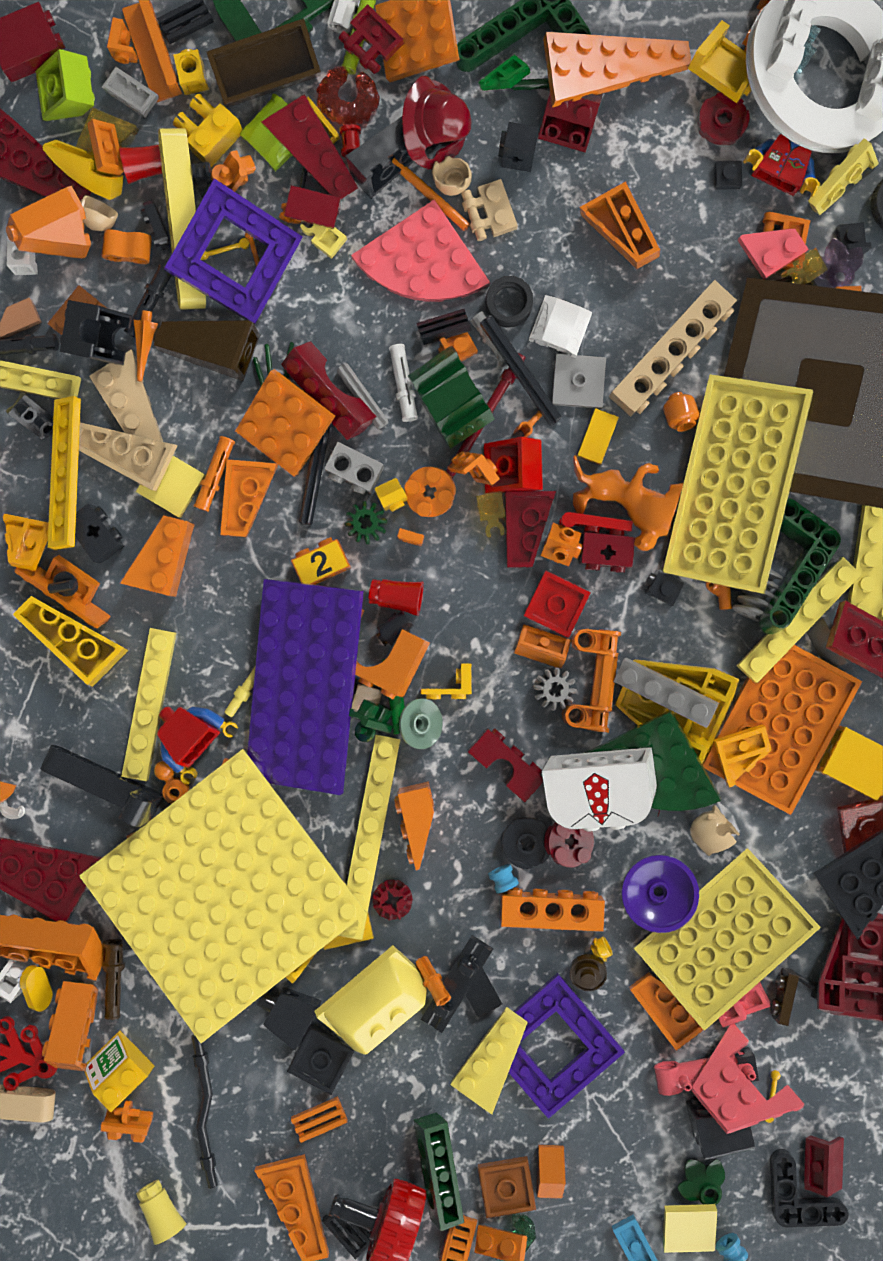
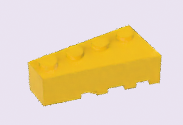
M32 596L13 613L29 631L81 680L92 687L129 651Z

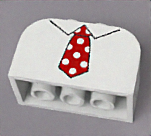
M652 747L551 756L542 770L548 811L558 824L569 829L596 831L600 827H610V829L618 830L637 824L649 814L657 787Z

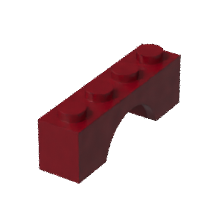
M311 341L294 347L281 363V366L305 393L335 415L331 423L347 441L363 433L377 416L361 398L343 393L330 381L325 370L327 359Z

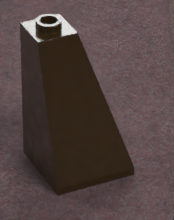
M248 320L162 321L160 328H157L154 332L153 342L158 351L244 382L260 334L254 323Z

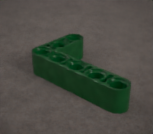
M520 0L458 42L459 60L456 61V65L463 72H471L545 22H547L553 32L591 35V32L570 0H555L553 2L547 0ZM530 11L533 12L534 15L528 16L525 14V12ZM566 18L569 22H561L559 19ZM510 25L513 29L507 30L504 26ZM490 39L493 43L486 44L483 40ZM470 53L473 56L470 58H465L462 56V54Z
M791 498L787 499L784 511L786 516H783L780 531L804 549L759 619L760 628L767 634H775L791 624L841 543L840 534L834 528ZM798 578L802 580L803 585L798 581ZM785 597L790 600V604L786 602ZM772 616L777 619L778 625L773 621Z

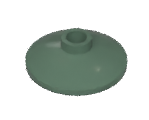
M423 698L409 702L403 709L399 721L403 740L415 749H426L435 744L442 732L443 719L437 705L431 700Z

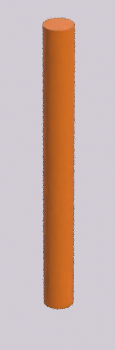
M395 158L392 160L401 169L400 174L428 200H435L442 212L458 227L465 231L470 226V223L412 170L407 166L404 167Z

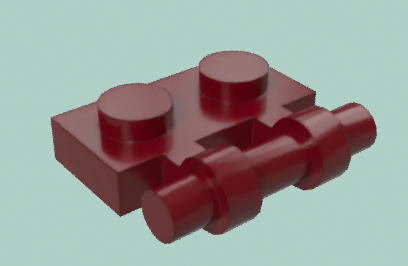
M368 4L350 22L355 32L350 36L347 32L343 31L338 37L344 44V49L349 54L353 53L360 60V65L366 70L369 69L373 74H377L381 68L375 61L379 55L387 62L404 44L403 38ZM363 40L371 46L367 52L359 45Z

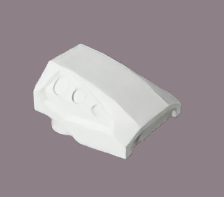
M545 295L528 341L533 342L535 340V343L541 346L555 348L563 354H571V357L576 358L592 312L564 300Z

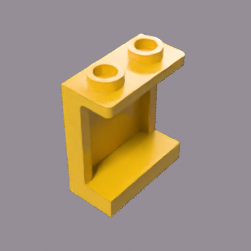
M721 20L696 50L688 69L737 103L743 95L748 97L752 92L746 68V52L725 38L730 25Z
M838 726L815 770L863 793L871 799L878 800L879 797L883 796V746L847 727Z

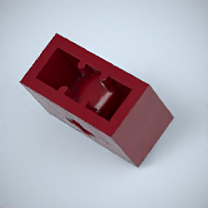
M584 532L581 538L583 546L580 552L579 564L585 565L586 570L600 571L601 566L610 567V572L625 573V569L633 567L635 537ZM606 547H608V552L613 553L607 560L605 555L601 554V551L605 550Z

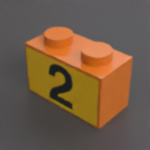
M331 537L318 543V548L312 551L306 548L295 554L296 558L292 559L291 562L301 583L316 585L351 569V565L338 539L332 540Z

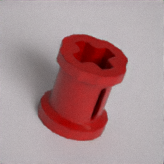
M343 125L339 128L343 144L341 156L344 158L360 146L359 135L361 134V127L359 125Z

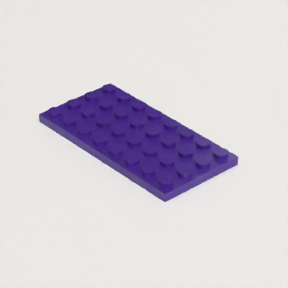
M264 579L247 754L270 784L335 795L343 794L351 721L349 711L352 708L364 591Z

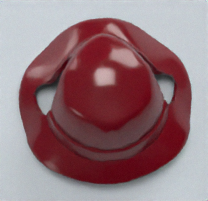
M428 76L419 77L407 93L402 115L405 146L410 158L423 168L432 170L436 161L440 163L447 156L454 158L461 151L465 138L471 131L470 111L461 98L453 94L445 85L430 79ZM455 141L439 149L432 159H429L425 154L426 148L432 144Z

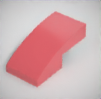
M759 982L718 1018L722 1027L746 1020L748 1014L770 1007V1000L761 983Z

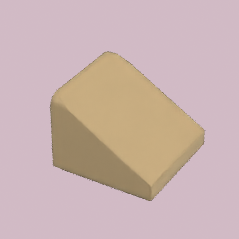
M359 683L352 702V709L358 710L364 699L377 705L380 703L382 696L381 690Z

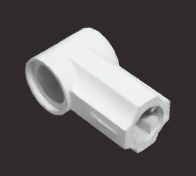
M334 0L327 22L328 27L339 34L343 31L348 33L351 26L350 22L356 8L359 6L360 0Z

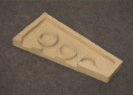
M132 349L126 352L124 366L109 363L89 376L124 433L163 442L151 408L149 396L143 384L144 381H137V362Z
M80 422L79 451L141 485L157 491L178 445Z

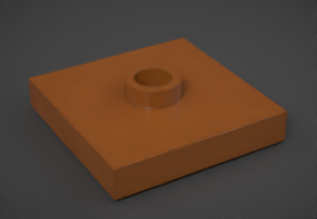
M527 1156L478 1164L486 1218L536 1210Z

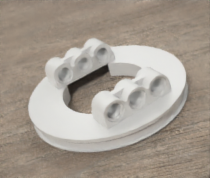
M770 0L752 25L746 49V68L750 87L757 104L769 122L792 142L804 148L822 153L847 152L855 144H859L863 138L867 141L875 138L883 131V10L873 0ZM811 25L825 26L843 35L855 49L860 62L869 57L856 104L842 109L823 107L809 99L796 84L793 78L794 73L802 61L805 49L804 44L809 36Z

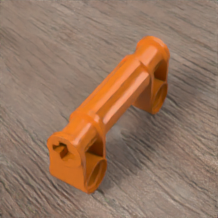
M579 629L572 634V647L580 652L596 653L590 706L568 704L562 710V719L567 725L609 733L607 725L609 712L612 711L614 680L619 655L616 650L618 637L621 636V632ZM582 633L589 637V644L586 647H581L578 643V637ZM577 708L580 711V719L576 722H571L569 713L572 709Z

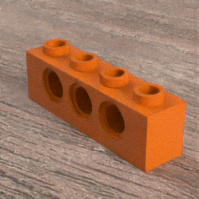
M514 887L501 893V927L582 931L604 930L605 900L602 896L598 895V892L584 891L583 895L573 894V891L558 890V894L548 893L546 889H533V892H522L523 889ZM524 902H531L534 905L533 909L528 913L520 910V906ZM550 903H556L559 905L557 912L549 914L545 911L546 906ZM576 904L584 906L583 912L579 915L571 913L572 907Z

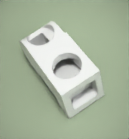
M7 236L6 265L15 275L38 274L35 253L19 251L14 241L11 242Z

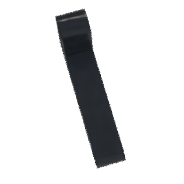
M57 745L50 746L40 767L42 771L123 808L119 819L132 826L141 827L152 820L163 798V794L130 778L121 777L122 774Z

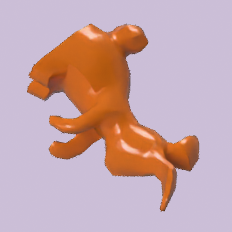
M576 455L573 456L574 472L578 480L588 485L584 489L573 493V505L576 513L584 514L589 499L616 501L627 510L633 524L641 530L642 533L635 538L634 545L642 551L652 549L660 536L668 535L682 492L683 483L671 484L669 490L662 494L643 486L645 474L659 472L657 465L651 463L644 464L638 468L631 482L623 479L618 470L613 469L593 475L584 474Z

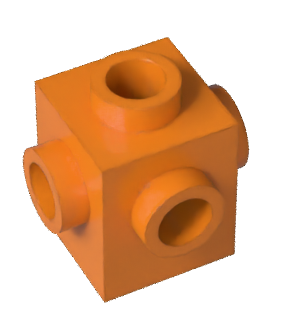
M553 523L545 540L541 556L569 566L572 558H578L583 546V544L579 543L581 533Z

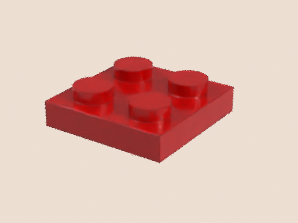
M545 571L523 616L569 638L591 592Z

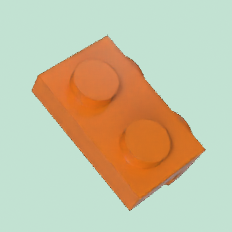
M460 452L452 458L451 461L453 463L448 466L450 472L460 474L469 472L475 482L493 485L500 479L495 473L497 468L490 459H485L482 454Z

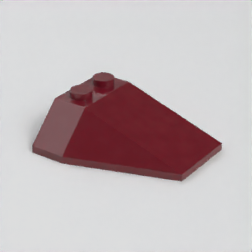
M877 913V917L873 922L870 921L858 940L841 917L818 981V1010L833 1015L883 1022V914Z

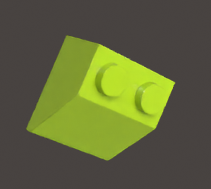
M59 49L35 71L42 120L52 121L79 117L94 106L95 97L91 87V70L88 66L87 56Z

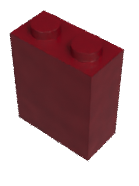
M39 1L0 18V66L11 83L36 73L35 71L55 52L66 48L59 32L56 34L54 32L53 26L56 23L50 10L45 11Z

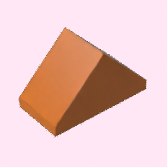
M538 1145L537 1197L562 1198L566 1185L564 1146Z

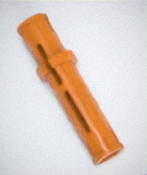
M224 436L219 437V442L205 479H201L200 485L202 487L194 507L209 512L215 492H219L220 486L218 484L232 447L235 444V441Z

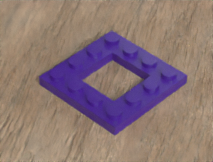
M214 179L164 270L243 319L255 324L303 236ZM223 218L267 246L245 287L200 260Z
M559 973L554 975L513 1011L527 1021L521 1041L557 1011L587 1048L554 1077L549 1079L519 1044L508 1072L548 1119L625 1053L622 1046Z

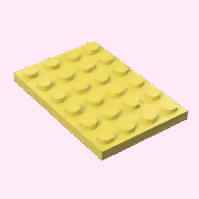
M747 848L699 890L698 906L688 923L672 932H652L634 949L705 1031L821 927Z

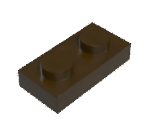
M783 967L781 975L778 974L776 978L777 994L776 998L771 1002L770 1013L778 1024L789 1026L799 976L792 969Z

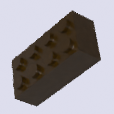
M304 18L206 51L226 108L321 76V70Z

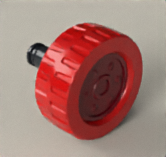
M393 1179L388 1186L383 1201L379 1203L377 1209L349 1198H341L337 1194L332 1201L329 1215L332 1217L333 1215L337 1216L340 1220L370 1230V1243L366 1261H409L422 1220L426 1191L412 1183Z

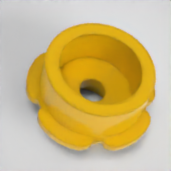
M604 936L599 939H593L594 944L591 945L593 954L602 958L603 961H607V958L613 955L608 941Z

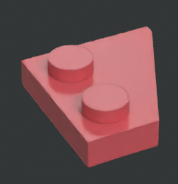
M796 229L744 234L737 240L763 280L809 250Z

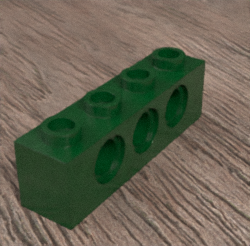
M437 1112L414 1119L430 1219L440 1231L463 1224L464 1217L448 1122Z

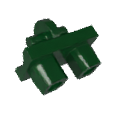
M366 699L363 700L358 710L350 708L349 716L360 720L355 727L356 738L362 742H369L374 738L376 730L390 733L393 726L387 722L393 711L383 704L378 703L376 705Z

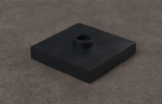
M311 1024L287 1072L332 1095L354 1050L345 1041Z

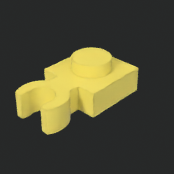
M303 224L300 225L305 235L314 236L311 240L312 244L331 259L347 240V237L335 227L331 229L314 224L311 228H307Z

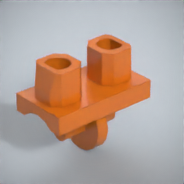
M237 150L230 152L223 164L214 166L211 171V180L216 179L236 192L239 186L245 185L248 182V174H252L256 170L252 157L250 155L240 157Z
M126 1100L123 1108L116 1107L112 1112L107 1109L105 1119L101 1123V1131L106 1132L108 1140H118L122 1137V1134H131L133 1142L142 1143L153 1120V1112L133 1109V1102Z

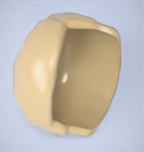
M447 156L444 161L440 163L436 161L434 163L432 176L439 191L445 195L454 196L462 193L469 187L472 172L468 163L461 158Z
M90 196L83 197L80 202L84 207L86 219H83L84 225L91 230L100 232L111 229L118 217L117 211Z

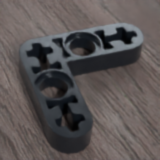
M777 1149L771 1154L772 1213L780 1226L786 1228L839 1226L848 1220V1209L838 1198H797V1175L794 1158L786 1149ZM782 1158H785L787 1160V1162L784 1163V1171L786 1174H782V1168L778 1164L782 1162ZM782 1182L790 1184V1190L785 1194H781L777 1190ZM808 1207H815L817 1210L812 1218L804 1217V1211ZM835 1207H838L840 1211H837L836 1216H833L831 1212H834ZM784 1209H788L790 1213H786V1217L782 1218L781 1214L784 1213Z

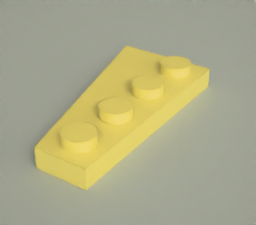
M506 1007L452 1079L450 1085L487 1112L493 1114L524 1034L527 1021Z

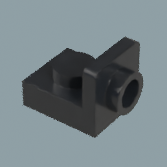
M864 222L840 224L836 227L839 258L859 259L872 248L871 242L866 243Z
M659 569L655 573L651 572L644 584L647 587L645 594L670 606H674L684 583L664 574V571Z

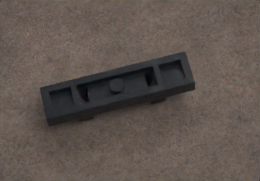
M471 935L443 981L444 987L451 996V999L448 1001L451 1006L447 1004L437 1006L434 999H432L421 1020L443 1033L494 948Z

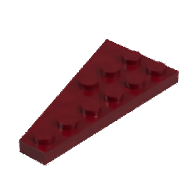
M0 108V179L44 198L69 186L73 187L80 201L84 196H90V190L81 186L63 172L45 153L43 146Z

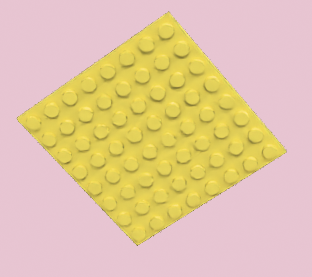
M244 749L80 875L82 881L200 1043L208 1039L367 913Z

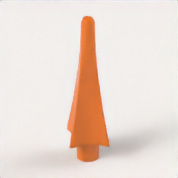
M142 310L141 320H134L137 381L139 382L143 380L154 332L158 326V323L151 322L152 312Z

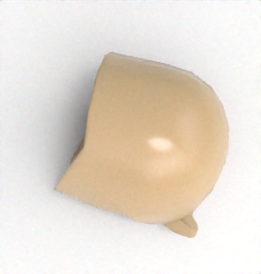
M716 805L712 806L711 811L703 812L694 819L690 828L692 840L707 856L733 846L737 841L731 834L740 835Z

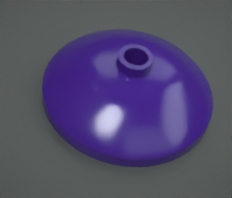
M652 855L636 862L627 872L622 885V901L626 912L637 925L651 932L667 933L681 928L693 917L699 902V887L692 871L680 860L667 855ZM656 887L662 888V893L660 895L654 894V889Z

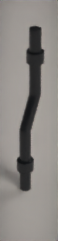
M193 1034L191 1035L194 1049L192 1057L194 1067L198 1069L203 1094L196 1124L201 1151L200 1164L201 1169L205 1171L207 1186L209 1189L218 1186L215 1172V1154L211 1152L206 1127L213 1096L207 1066L209 1058L208 1053L204 1051L203 1042L200 1043Z

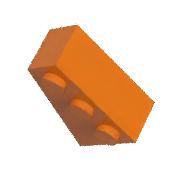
M626 181L580 206L581 216L636 269L660 257V248Z
M163 515L120 584L176 597L194 524Z
M63 981L62 988L57 990L55 1003L57 1004L56 1013L52 1014L50 1018L49 1030H51L49 1041H45L42 1056L45 1057L44 1061L55 1068L86 1071L87 1063H82L85 1047H90L91 1038L87 1037L90 1023L94 1022L99 990L94 985Z

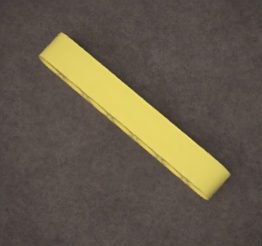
M162 128L158 131L172 253L196 212L188 138L185 128ZM175 277L179 309H205L206 295Z

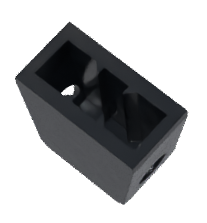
M283 987L278 998L268 993L263 994L257 1006L269 1012L263 1025L291 1049L296 1050L315 1017V1010L320 1007L321 1000Z

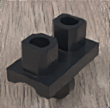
M23 392L19 395L17 401L6 410L7 414L42 440L44 437L48 438L53 433V416Z

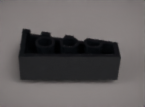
M402 117L346 155L352 178L370 199L400 174L401 169L392 162L394 158L404 167H408L414 162L410 158L405 146Z

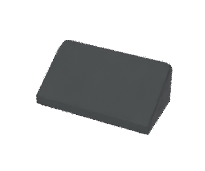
M820 617L807 631L820 658L835 667L851 662L826 648L832 623L828 617Z

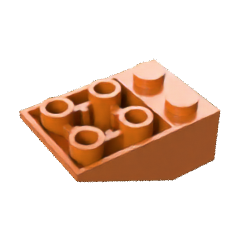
M429 781L399 788L398 795L394 799L397 814L402 813L404 819L401 820L400 824L403 839L408 838L409 845H407L406 849L409 864H414L415 870L420 869L434 815V802Z

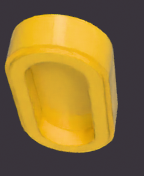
M36 965L28 966L21 974L20 987L28 1007L41 1012L51 1003L52 989L42 967Z

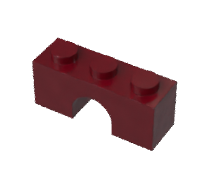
M486 728L467 749L468 753L486 769L497 759L508 760L512 764L513 771L505 785L522 801L526 802L543 783L542 769L533 761L530 765L524 761L522 757L525 754L515 745L511 748L503 742L506 737L496 728L492 731Z

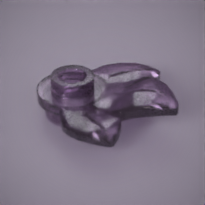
M833 238L828 243L824 256L813 257L811 264L815 274L819 278L829 280L834 288L850 286L854 281L855 272L863 264L864 256L861 247L848 251L842 242ZM839 272L845 275L844 281L838 280L837 274Z

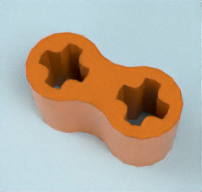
M105 230L102 258L114 262L149 264L152 238L150 235L141 232Z

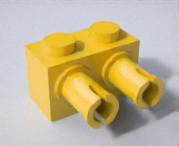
M197 94L195 98L198 101L192 98L190 107L205 120L197 126L186 114L180 112L178 116L181 120L175 117L173 126L186 129L188 146L192 153L202 162H209L210 167H212L240 137L243 129L239 119L221 103L214 108L201 94Z

